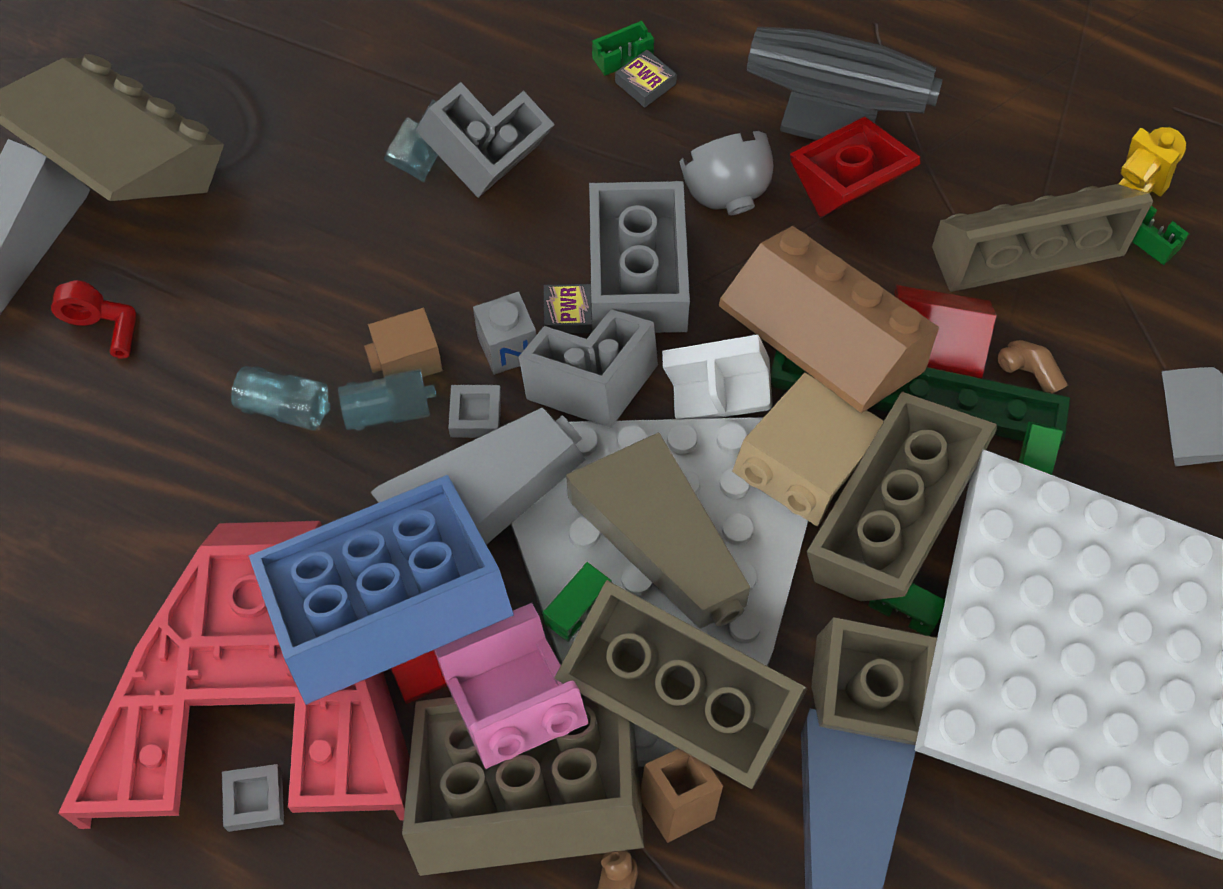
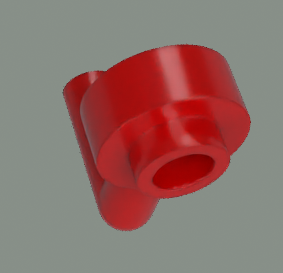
M74 280L56 287L51 311L58 319L80 326L95 324L100 318L115 321L110 354L119 359L129 357L136 321V310L134 307L104 300L98 290L84 281Z

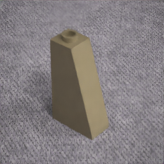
M659 432L566 474L567 495L571 504L699 629L715 623L716 626L726 625L743 614L744 607L747 606L750 585Z

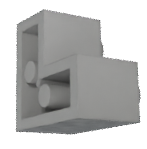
M460 82L428 108L416 132L479 198L531 153L555 124L524 90L492 116Z
M610 309L587 339L544 326L519 356L526 399L611 428L658 366L654 322Z

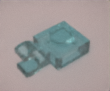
M432 100L428 108L431 107L436 101ZM406 117L388 148L384 160L424 182L439 155L416 132L419 124Z

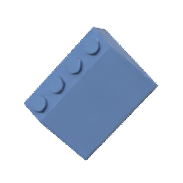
M448 475L249 555L284 660L305 705L514 616L499 567Z

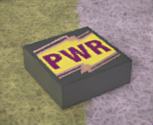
M645 50L615 72V83L644 108L675 86L677 81V74L648 50Z
M591 284L544 285V326L566 333H592Z

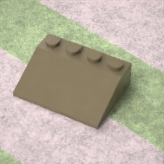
M85 54L84 58H61L0 89V125L109 201L207 193L224 147L222 142L208 134L209 129L205 125L184 118L175 112L176 107L172 103L151 96L142 90L143 85L139 81L118 74L111 69L109 61L96 55Z
M581 694L589 724L525 751L512 759L485 769L453 697L416 701L402 835L419 875L644 848L642 798L634 723Z

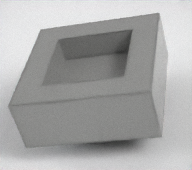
M451 385L448 427L450 437L479 438L500 428V385Z
M278 764L222 771L223 827L228 832L284 824L282 769Z

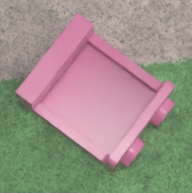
M532 603L513 610L514 616L434 649L444 680L485 769L512 759L525 751L589 724L580 690L575 681H568L563 684L554 679L561 665L545 638L540 617Z

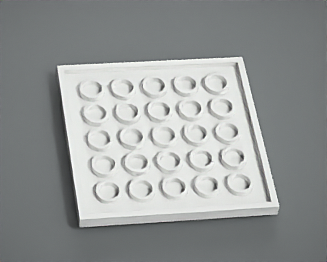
M983 449L978 465L969 480L915 751L1223 860V539Z

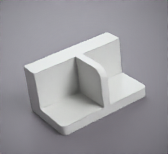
M759 335L662 351L663 369L674 386L676 419L722 418L767 411L772 408L770 358Z

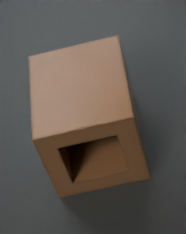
M424 307L368 324L373 343L364 345L372 372L382 371L387 388L443 371L439 349Z
M678 748L645 764L641 784L642 804L668 843L715 819L723 785L709 765Z

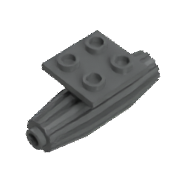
M757 27L747 63V72L792 91L780 131L818 140L864 116L875 123L878 111L924 114L926 105L936 106L943 79L934 77L935 67L886 46L811 29Z

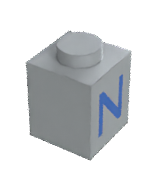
M518 291L473 307L477 337L493 375L519 367L520 354L536 336V329Z

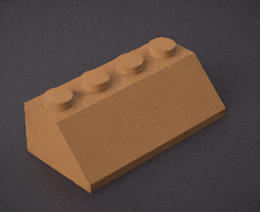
M794 226L760 243L719 301V307L759 335V337L860 413H863L925 372L939 330L937 325L919 314L915 309L906 305L879 284L870 280Z

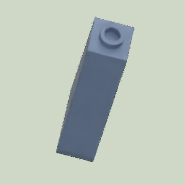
M810 708L801 732L805 889H883L916 752L915 745L819 727L817 712L815 709Z

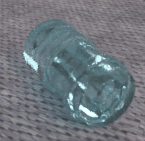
M259 366L242 367L237 373L232 387L231 400L234 408L241 409L242 412L251 415L257 413L273 417L279 422L310 430H316L319 427L324 415H328L331 407L330 403H327V384L294 375L284 376L268 372L265 368Z
M421 368L385 375V378L367 382H349L346 386L338 387L342 415L347 430L357 429L359 431L364 430L367 426L392 421L400 423L430 417L427 398L436 397L434 385L424 386Z

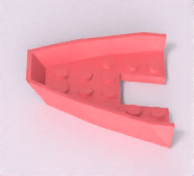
M320 521L219 523L201 544L135 647L58 814L79 829H91L92 818L179 816L190 706L295 703L288 808L292 813L394 810L399 820H404L410 757L384 672L305 705L284 660L249 555L321 527Z

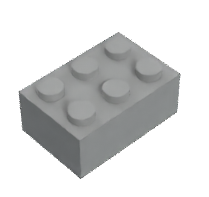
M684 181L589 183L592 332L610 309L653 321L655 333L687 332L690 296Z

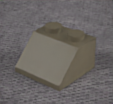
M833 617L818 634L816 640L811 688L819 727L916 745L937 638Z

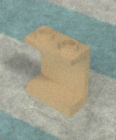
M804 373L745 437L732 472L744 479L749 485L758 488L786 506L794 514L818 526L824 518L833 495L856 469L884 420L867 410L860 413L818 380Z

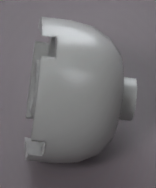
M753 131L755 140L743 142L740 133L729 135L692 150L693 161L690 163L682 158L679 161L691 195L701 205L715 210L727 208L729 215L740 214L754 208L753 199L761 196L767 190L773 174L772 151L766 133Z

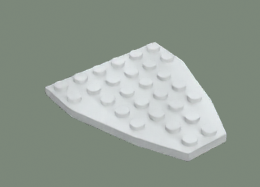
M764 417L616 421L611 428L592 421L569 422L582 437L576 446L586 459L573 471L651 435L660 433L750 585L747 606L744 607V612L741 616L723 626H716L715 623L699 629L571 504L567 495L566 477L510 524L542 614L584 564L588 562L611 579L615 585L768 666L808 520L794 514L786 506L758 488L749 485L744 479L732 472L743 440ZM592 606L581 617L580 621H582L583 623L586 617L588 616ZM547 626L560 664H562L578 632L567 642ZM634 724L638 766H645V764L678 749Z

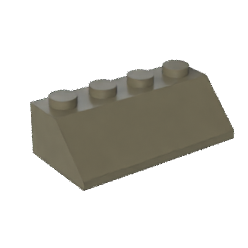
M1115 184L1100 188L1095 186L1086 187L1076 193L1056 197L1047 195L1032 202L1013 206L1003 204L988 211L969 215L959 213L940 220L932 249L950 292L1125 256L1153 203V199L1150 193Z
M901 392L807 550L814 582L861 602L904 597L977 467L983 449H987L997 431V424Z
M606 580L554 679L563 684L568 681H575L582 695L750 789H753L808 689Z

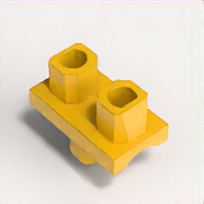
M1170 127L1155 129L1150 134L1143 128H1140L1132 137L1126 163L1121 169V174L1124 178L1119 182V185L1146 193L1152 191L1161 197L1169 188L1176 165L1185 154L1186 141L1184 136L1178 130Z

